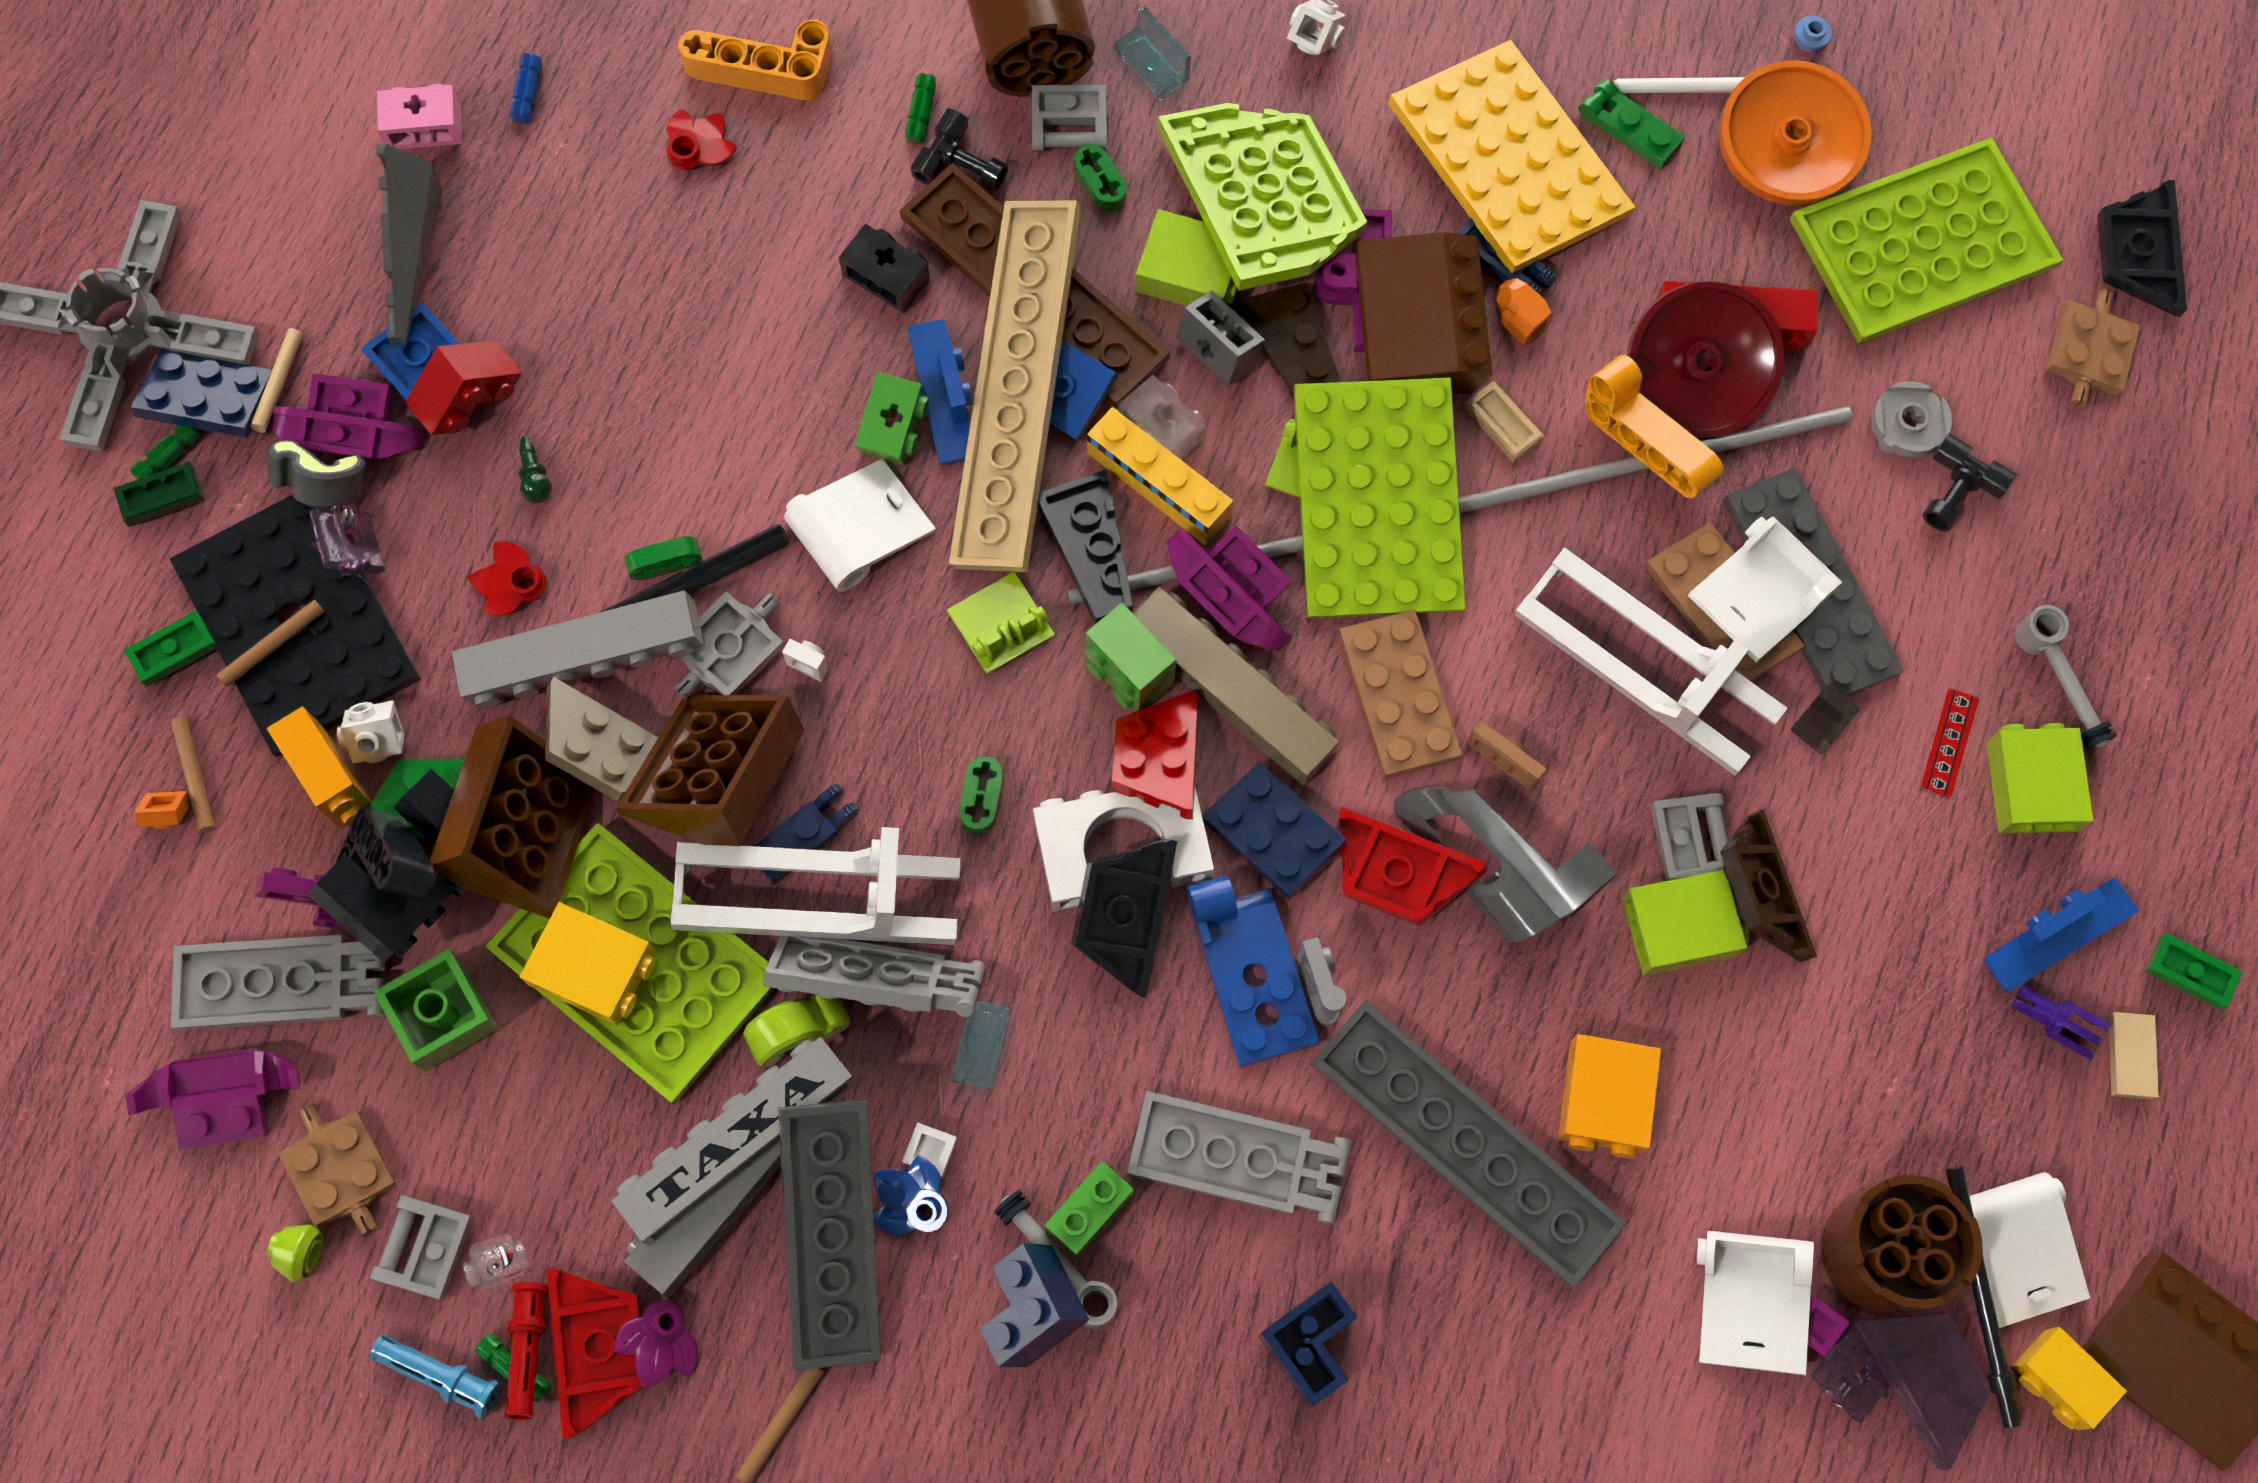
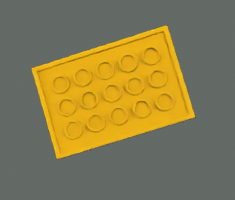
M1511 40L1390 96L1388 105L1511 273L1525 266L1528 267L1536 260L1540 261L1631 216L1636 208Z

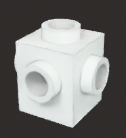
M1310 0L1297 6L1291 17L1290 25L1292 27L1287 39L1297 43V47L1308 54L1320 55L1331 50L1332 47L1336 48L1341 42L1345 33V27L1342 24L1346 15L1337 11L1338 5L1330 0ZM1318 21L1324 24L1322 30L1318 26Z
M393 700L378 704H372L371 702L356 704L349 710H345L342 725L337 727L339 745L343 751H349L353 764L364 761L367 763H378L389 756L402 753L405 734Z

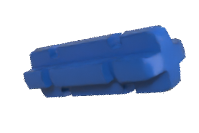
M524 53L520 58L519 68L521 70L517 73L513 93L515 101L511 103L510 116L512 121L516 123L528 124L532 119L533 109L531 107L535 104L539 83L537 76L541 73L542 62L537 54Z

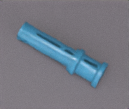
M382 1334L376 1340L370 1352V1360L383 1366L385 1365L406 1377L440 1392V1397L443 1398L444 1402L448 1404L457 1402L475 1411V1416L484 1420L491 1413L499 1399L502 1383L496 1380L489 1383L470 1374V1369L464 1365H456L454 1367L446 1365L429 1355L398 1342L386 1334Z

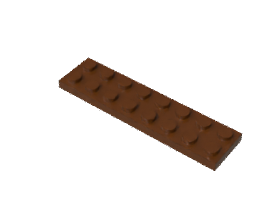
M952 163L899 210L900 218L990 297L1004 207ZM1072 268L1062 341L1119 374L1105 398L1115 409H1118L1170 359V352Z

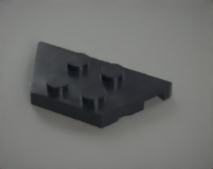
M2168 180L2163 182L2159 188L2147 193L2141 191L2130 196L2127 201H2117L2103 207L2098 213L2102 279L2104 283L2173 316L2181 317L2187 310L2177 198L2175 180Z
M1163 839L1087 862L1071 945L1134 994L1145 998L1177 841L1172 839Z

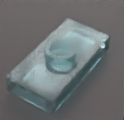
M976 1000L971 1016L965 1019L951 1079L953 1083L993 1091L1011 1007Z

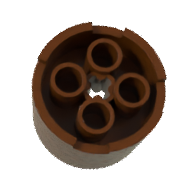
M967 0L987 77L991 86L997 91L1011 96L1026 97L1028 90H1032V85H1071L1083 77L1094 64L1092 56L1096 46L1083 0Z
M1902 1175L1889 1178L1849 1196L1829 1216L1824 1227L1821 1242L1822 1259L1826 1273L1835 1289L1844 1299L1856 1308L1872 1315L1900 1317L1946 1305V1303L1958 1297L1969 1284L1973 1283L1979 1271L1983 1248L1982 1236L1976 1218H1972L1965 1205L1952 1193L1953 1189L1935 1179L1919 1175ZM1905 1237L1906 1243L1913 1245V1251L1909 1252L1907 1246L1901 1245V1238Z

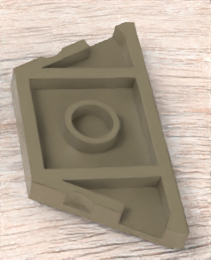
M553 677L547 688L549 711L546 716L548 739L545 746V760L612 799L620 801L659 737Z

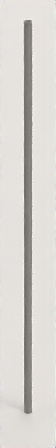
M1846 406L1706 439L1701 442L1714 453L1850 422L1853 415L1851 408ZM1634 456L1458 498L1459 514L1649 468ZM1302 535L1257 546L1269 558L1303 551ZM1172 565L1127 576L1130 591L1178 580ZM1077 588L1067 590L1070 605L1083 603Z

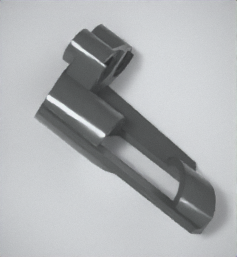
M1425 786L1407 790L1395 798L1393 810L1416 836L1449 848L1426 821L1443 815H1459L1498 859L1501 867L1483 883L1476 880L1464 891L1509 943L1521 942L1541 932L1564 916L1569 919L1618 875L1590 843L1581 848L1556 870L1474 789L1453 792L1452 789L1444 786Z

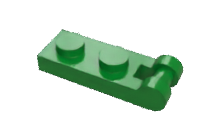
M1606 79L1600 80L1593 89V96L1586 97L1578 107L1580 114L1586 120L1660 170L1682 145L1685 138L1684 135L1618 92L1616 86ZM1605 104L1613 110L1608 113L1602 106Z

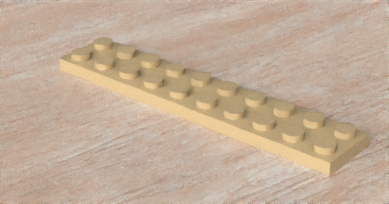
M1077 200L1005 201L949 565L953 569L1028 572L1081 214V206Z

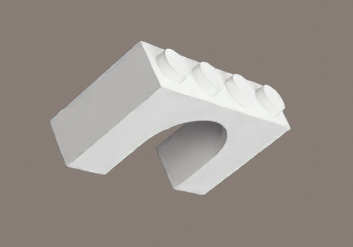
M1196 788L1194 792L1193 820L1180 817V810L1165 804H1161L1159 808L1144 803L1137 797H1128L1118 792L1104 794L1101 790L1083 793L1080 795V799L1064 802L1062 798L1049 799L1041 802L1040 807L1033 808L1034 823L1053 912L1079 906L1087 866L1084 854L1086 843L1099 826L1113 819L1130 818L1141 821L1151 827L1157 833L1160 840L1172 839L1177 841L1170 876L1172 887L1193 884L1213 878L1214 867Z

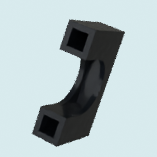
M430 769L398 801L393 809L416 828L430 842L434 849L454 789L436 772ZM345 854L310 889L307 895L384 963L394 953L401 958L418 941L413 935L422 923L427 928H430L446 911L441 903L450 894L457 899L466 889L459 887L437 872L432 888L429 889L427 895L422 900L379 890L372 878Z

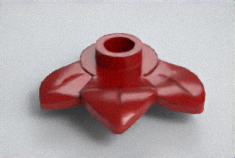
M679 109L668 121L666 130L670 142L666 148V155L669 163L679 170H690L699 164L708 166L722 164L730 159L737 149L735 143L724 139L725 121L722 113L707 115L693 121L686 111ZM685 151L691 152L689 155L680 156Z
M497 541L493 544L495 564L468 575V580L472 587L482 596L488 597L483 611L485 614L492 616L511 614L523 602L537 600L545 592L547 586L544 572L538 566L530 564L525 549L505 541ZM530 579L534 581L531 587L527 589L521 588L525 580Z

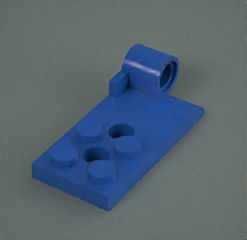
M1227 875L1186 886L1191 914L1239 1068L1319 1045V1038L1270 889L1235 898ZM1252 966L1261 968L1266 974V982L1260 987L1249 986L1243 979V972L1247 968ZM1269 1005L1275 1008L1279 1015L1278 1022L1273 1026L1261 1025L1255 1017V1012L1259 1007Z

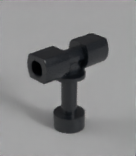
M947 108L935 127L936 139L930 148L923 146L910 169L912 177L928 185L938 176L943 166L948 167L952 163L958 164L980 175L981 185L997 191L1005 180L1008 164L995 157L986 162L962 150L963 142L960 139L968 128L967 117L954 109Z
M1949 433L1932 459L1952 470L1951 479L1954 483L1942 500L1934 499L1930 502L1923 513V518L1934 529L1947 532L1959 518L1956 507L1967 491H1977L1980 487L2000 500L2017 474L1994 460L1990 466L1969 454L1973 447Z

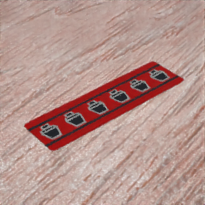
M1951 688L1948 689L1921 782L1923 789L1947 797L1952 796L1979 701L1977 697Z

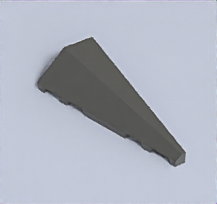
M383 143L377 144V155L384 166V176L379 177V188L384 191L383 213L381 214L384 272L391 279V293L385 295L386 306L390 307L389 331H387V337L391 345L407 344L442 187L433 164L390 144Z

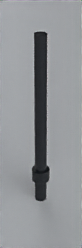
M1963 1166L1946 1168L1949 1187L1953 1189L1952 1193L1960 1199L1972 1218H1974ZM1982 1253L1980 1268L1971 1286L1991 1373L1987 1374L1991 1393L1996 1394L2003 1427H2017L2021 1425L2014 1391L2018 1390L2014 1371L2008 1369Z

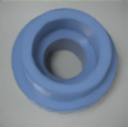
M1818 16L1802 18L1794 30L1796 44L1806 52L1819 51L1828 45L1832 37L1831 26L1825 19Z

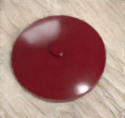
M1714 281L1685 284L1659 297L1646 309L1638 320L1632 332L1627 350V356L1638 365L1642 374L1639 393L1697 438L1727 435L1755 420L1769 405L1779 387L1785 359L1780 329L1767 307L1754 295L1738 286Z

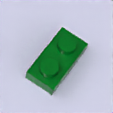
M195 610L124 649V652L141 683L148 687L215 650V645L217 644L199 612Z
M2168 933L2159 936L2144 972L2220 1011L2229 1006L2243 973Z

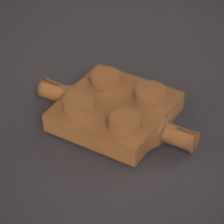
M2107 289L2097 292L2094 307H2089L2070 299L2062 305L2046 371L2062 376L2071 384H2074L2070 400L2072 407L2076 405V408H2085L2090 390H2100L2118 396L2125 389L2140 325L2110 313L2114 293L2112 291L2108 293Z
M314 1103L306 1105L313 1120L310 1119L307 1111L302 1107L297 1113L300 1115L308 1133L300 1141L277 1153L313 1224L319 1229L338 1218L352 1216L361 1233V1237L370 1235L363 1219L371 1232H375L378 1229V1225H376L367 1207L370 1206L377 1196L397 1185L358 1111L355 1110L335 1122L324 1124Z

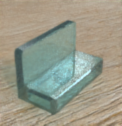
M1145 6L1139 9L1138 26L1115 41V51L1162 100L1190 79L1191 56Z

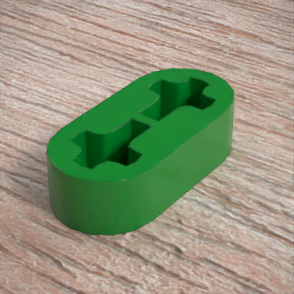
M1087 144L1080 147L1074 155V171L1077 178L1099 209L1108 212L1119 210L1126 201L1125 180L1100 146ZM1089 159L1092 163L1097 162L1098 173H1095L1090 165L1084 166V160ZM1103 183L1106 184L1110 191L1116 190V196L1111 197L1109 193L1103 195Z
M683 536L635 549L627 553L624 560L629 578L632 580H647L687 569L702 560L698 540L695 537Z
M980 756L974 759L966 771L959 816L963 828L972 834L989 832L996 822L1003 786V770L1000 763L992 757ZM983 768H990L991 775L996 778L988 779L986 790L981 791L979 790V777L974 775L981 774ZM977 799L984 800V813L989 816L981 817L979 823H973L972 816L967 814V812L975 811Z

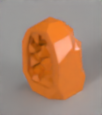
M1518 278L1507 280L1499 286L1496 307L1501 313L1500 323L1523 346L1530 344L1551 322L1553 313L1549 305L1534 289Z

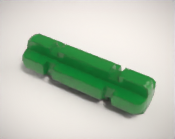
M920 73L916 76L914 85L916 89L913 91L908 114L909 121L905 129V138L910 143L922 144L926 138V126L929 124L933 104L932 96L935 94L936 78L931 74Z
M177 425L173 429L175 433L172 436L167 434L145 454L147 459L144 462L140 459L130 468L131 474L138 480L155 474L159 469L161 471L165 470L186 451L183 448L186 444L191 446L200 438L199 431L196 428Z
M488 1333L478 1343L475 1352L486 1362H493L491 1366L509 1380L511 1349L503 1348L504 1343L495 1335ZM536 1374L534 1402L537 1403L548 1394L552 1387L551 1383L539 1374Z

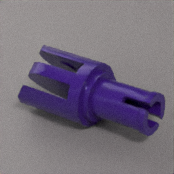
M2023 985L2017 994L2031 1001L2032 1005L2014 998L2010 1008L2016 1009L2043 1024V1030H2045L2047 1037L2089 1060L2093 1059L2095 1053L2086 1049L2078 1042L2059 1034L2060 1031L2065 1027L2098 1046L2101 1045L2104 1039L2068 1020L2071 1013L2073 1012L2085 1021L2107 1032L2112 1027V1024L2068 1000L2059 1001L2056 1004L2029 989L2026 985Z

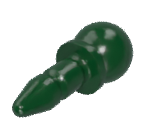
M522 436L519 452L523 467L518 472L521 479L520 492L527 501L541 503L549 498L552 485L546 476V468L538 464L535 447L527 436Z

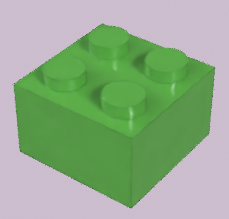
M1120 603L1085 633L1087 660L1085 665L1088 671L1098 681L1105 679L1114 689L1112 695L1124 709L1128 710L1131 707L1136 712L1147 708L1174 686L1176 658L1123 603Z
M450 948L373 991L411 1063L424 1072L499 1030L462 959Z

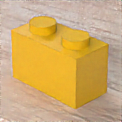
M2060 1327L2044 1330L2011 1366L2021 1376L2019 1381L2024 1388L2037 1397L2042 1396L2054 1407L2052 1410L2053 1415L2070 1429H2094L2127 1392Z

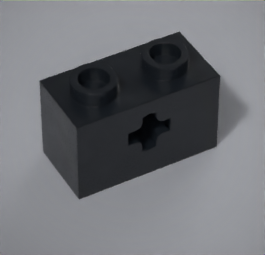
M866 223L839 256L842 276L902 313L906 312L930 281L928 262L923 254L914 248L906 249L898 244L887 231L883 229L875 230Z

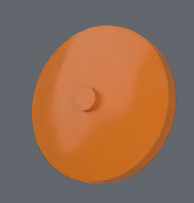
M1792 60L1775 62L1758 68L1735 87L1723 108L1718 135L1721 153L1727 167L1746 189L1773 203L1805 206L1834 197L1854 180L1867 159L1871 145L1872 129L1866 105L1856 89L1847 80L1824 66L1806 61Z

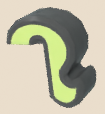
M277 441L268 447V481L278 489L284 486L292 487V496L304 505L325 509L341 507L355 502L365 492L366 463L360 455L336 460L333 465H326L295 441Z

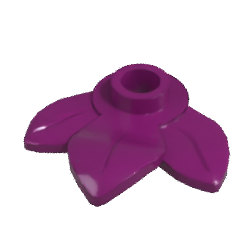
M668 1300L652 1303L646 1308L642 1317L627 1321L622 1325L615 1339L614 1351L616 1353L634 1355L636 1373L644 1388L652 1387L661 1382L671 1372L672 1368L681 1375L690 1376L697 1363L696 1341L684 1329L685 1319L683 1312L677 1304ZM663 1314L667 1315L670 1319V1326L666 1331L659 1326V1319Z

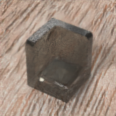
M1828 683L1794 723L1791 731L1819 754H1822L1861 708Z

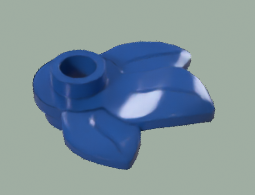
M918 1155L911 1163L908 1172L897 1169H883L875 1173V1191L884 1206L874 1214L873 1221L880 1229L893 1235H905L915 1228L924 1232H932L945 1224L949 1216V1205L944 1195L940 1193L941 1176L936 1166L928 1159ZM922 1204H927L932 1208L933 1215L931 1218L922 1215L920 1210Z

